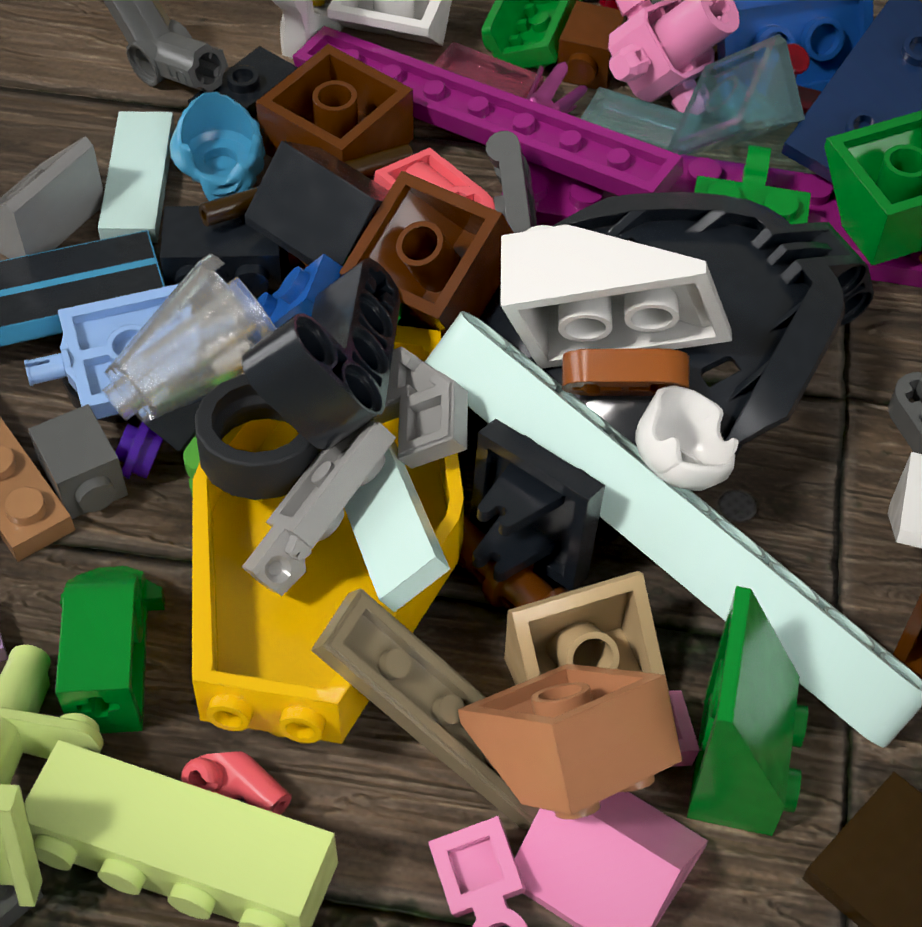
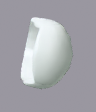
M676 385L657 390L638 423L635 436L639 455L646 466L657 477L673 487L693 491L705 490L728 479L734 469V453L737 451L738 440L731 438L728 441H724L722 438L720 426L724 414L723 410L715 402L695 390Z

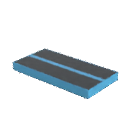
M149 231L126 234L0 261V347L63 333L58 314L60 309L165 287Z

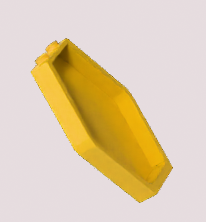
M397 325L394 349L403 347L425 362L441 340V332ZM399 417L382 423L396 437L394 441L397 448ZM262 419L249 421L234 427L221 441L238 450L249 452L271 451L290 443L300 433L286 422ZM458 453L413 469L405 465L450 570L395 612L378 599L345 509L343 520L338 528L326 539L318 541L313 549L311 548L312 554L305 558L306 573L283 596L270 591L260 584L242 566L272 528L266 521L286 495L279 498L261 500L232 496L211 483L199 462L193 478L192 683L200 721L211 722L213 725L228 731H243L247 728L266 731L276 737H287L300 743H314L320 740L342 744L366 707L369 699L314 654L311 649L347 594L360 588L412 633L414 632L457 565L463 543L464 496Z

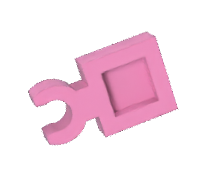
M498 816L428 842L451 914L455 918L474 912L476 921L473 927H528L520 915L509 909L506 899L525 893L526 890L504 826Z

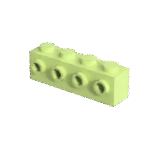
M61 740L57 741L24 802L39 861L53 868L65 871L70 870L73 864L99 872L98 877L105 884L127 894L138 895L141 889L144 888L167 896L169 904L175 909L198 919H209L211 914L215 913L239 922V927H312L338 864L335 834Z

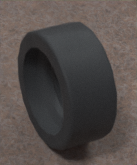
M245 374L220 383L200 403L195 414V429L201 468L213 485L232 496L252 500L283 497L289 493L321 449L316 448L301 434H298L290 443L271 451H243L234 449L222 442V438L234 427L249 421L272 419L288 423L254 390Z

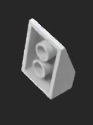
M567 224L554 227L548 225L534 226L525 232L501 236V307L535 363L541 369L562 366L563 354L578 349L659 348L674 350L732 341L730 324L707 263L704 260Z

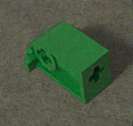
M128 566L99 567L69 579L64 587V592L61 593L60 605L62 614L55 693L64 714L80 713L91 717L99 725L100 734L143 731L148 611L165 610L163 588L147 580L143 571Z

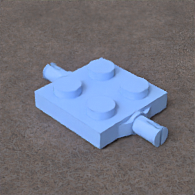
M175 284L58 310L63 331L60 345L61 353L24 360V365L30 386L68 377L70 385L78 393L81 407L89 404L96 419L187 399L207 392V379L201 362L203 356L202 346L238 340V334L232 314L197 323L195 317L185 308L179 285Z

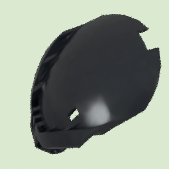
M691 192L627 194L607 197L554 225L567 224L706 261L732 330V341L674 350L685 352L690 356L689 389L695 390L715 402L723 410L724 415L721 421L720 433L724 441H728L731 438L738 440L737 451L734 453L735 459L744 444L790 420L839 327L860 316L870 305L874 296L868 265L829 222L790 224L784 217L773 210L746 199ZM500 283L479 320L495 330L535 363L501 307ZM727 361L735 363L740 371L711 387L702 378L705 372ZM562 366L542 369L562 385ZM573 394L636 445L635 436L638 423L654 396H587ZM469 407L467 442L474 432L478 437V432L489 424ZM599 516L596 537L623 536Z

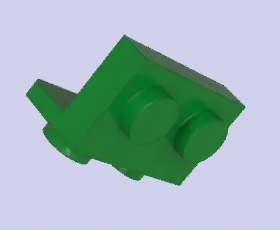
M495 0L482 26V39L487 51L492 53L500 72L529 67L539 69L541 65L546 67L556 63L561 34L576 1L583 2V0Z

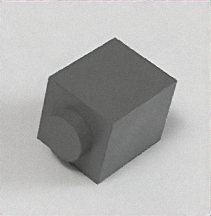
M89 404L28 428L40 466L54 493L72 519L88 512L100 511L109 506L113 501L128 495L119 459Z

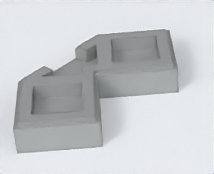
M399 347L394 349L385 409L380 416L372 421L382 424L399 417L397 459L413 469L467 450L468 391L405 348Z

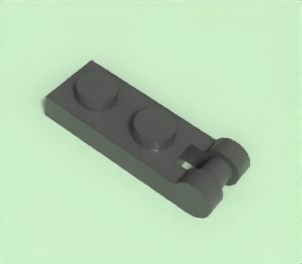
M510 131L494 133L486 143V152L491 164L494 165L495 173L502 184L503 195L494 196L495 210L504 215L514 233L525 232L531 227L538 226L530 168L523 155L518 137Z

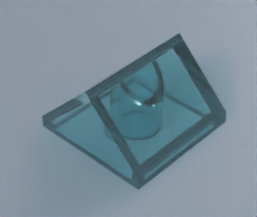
M778 34L706 65L667 150L679 155H690L730 147L805 120L787 41Z

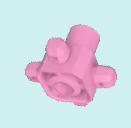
M615 0L622 17L627 16L628 21L609 34L608 49L612 55L609 61V68L615 79L627 82L634 96L648 104L670 94L673 98L671 104L679 116L686 121L708 110L709 102L702 84L697 85L694 79L714 66V49L712 47L738 29L740 20L734 1L663 0L652 4L651 0Z

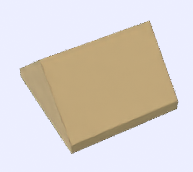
M635 571L509 609L504 659L515 685L566 664L665 675L643 573Z

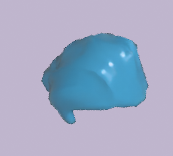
M217 91L202 93L190 102L178 120L177 127L170 141L171 159L182 173L191 177L193 182L201 184L208 201L252 189L257 181L256 176L264 168L265 148L258 121L254 120L248 110L241 104L231 99L228 95L220 94Z

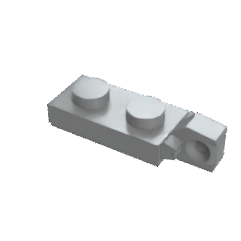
M371 421L333 448L325 451L321 450L266 521L272 528L246 560L242 568L264 587L283 596L306 573L305 558L312 554L311 548L313 549L318 541L326 539L338 528L344 517L343 508L357 489L369 483L381 471L386 459L384 454L396 437L380 422Z

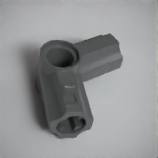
M103 0L129 43L126 47L128 61L136 75L145 84L155 86L165 79H170L204 92H212L222 85V77L228 67L223 50L192 39L187 29L180 22L168 17L159 0Z

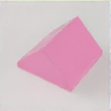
M618 792L600 801V809L597 812L583 818L559 819L555 816L554 811L539 809L515 857V861L526 890L523 894L573 927H656L704 851L708 840L632 793Z

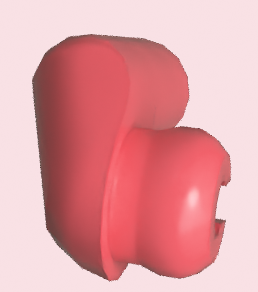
M241 751L206 754L194 758L184 766L181 772L182 782L235 800L243 799L247 804L279 815L285 811L292 799V795L252 756Z

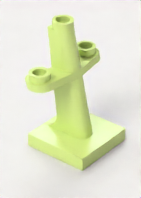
M19 645L11 650L0 674V885H13L15 887L19 906L35 907L43 880L20 786L10 785L22 753L48 759L57 741L61 740L100 754L104 741L100 734L99 725L87 715L67 713L61 717L38 714L50 686L48 671L51 659L44 650L36 646Z

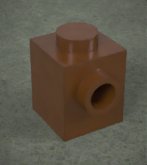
M576 1L559 39L557 65L561 62H565L568 65L567 73L562 82L579 86L584 85L588 88L606 92L613 76L609 68V61L612 57L608 49L609 34L626 22V16L622 17L620 10Z

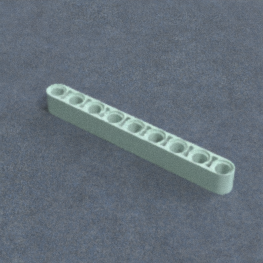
M464 311L460 312L425 360V363L442 372L468 391V407L487 423L492 422L495 418L603 483L605 489L600 517L724 621L727 619L736 586L752 589L800 676L799 683L869 741L880 747H887L922 707V680L691 490L673 487L657 477L642 460L636 445L572 393L562 390L560 383L495 330L475 316Z

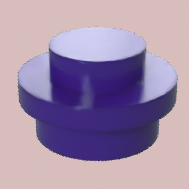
M146 417L143 418L139 428L127 424L115 452L119 461L124 463L122 468L123 477L130 479L132 473L147 479L163 442L159 435L144 424Z

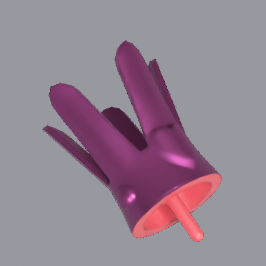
M565 62L559 63L536 91L544 70L541 65L528 97L525 99L566 114L575 109L577 105L574 104L585 95L588 88L580 85L554 103L552 98L567 73L568 65Z

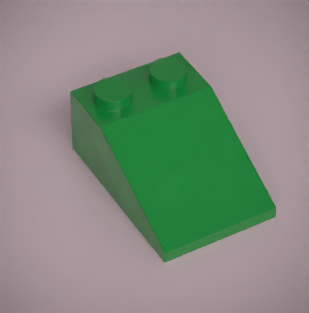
M740 586L735 588L705 692L698 738L700 751L695 759L687 818L773 836L782 812L794 813L797 806L801 786V770L790 767L792 747H802L808 721V706L797 704L800 676L750 588Z

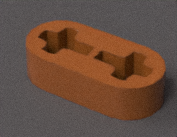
M659 348L578 349L568 351L563 354L562 390L572 394L587 396H654L658 389L672 385L689 389L690 356L679 350Z

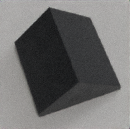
M282 140L244 215L245 224L307 265L313 263L321 255L326 254L343 266L389 190L322 148Z

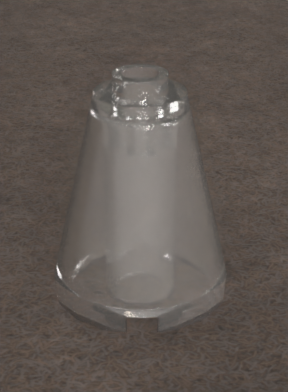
M210 253L196 263L104 371L111 383L102 389V392L125 421L136 414L143 423H147L206 396L220 383L245 374L242 367V356L244 353L276 330V327L262 306L238 277H235L226 284L215 272L225 264L217 256Z

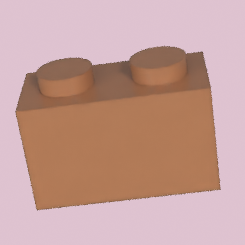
M566 664L457 709L460 724L520 803L554 811L555 816L559 819H578L592 815L600 809V801L618 792H631L646 788L655 782V774L682 761L666 676L664 674Z

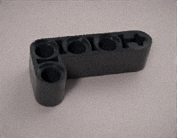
M371 258L362 260L317 294L311 317L304 313L296 314L247 350L242 356V367L245 376L254 390L308 442L318 449L325 451L333 448L380 416L385 409L401 303L400 293L392 277L385 268Z

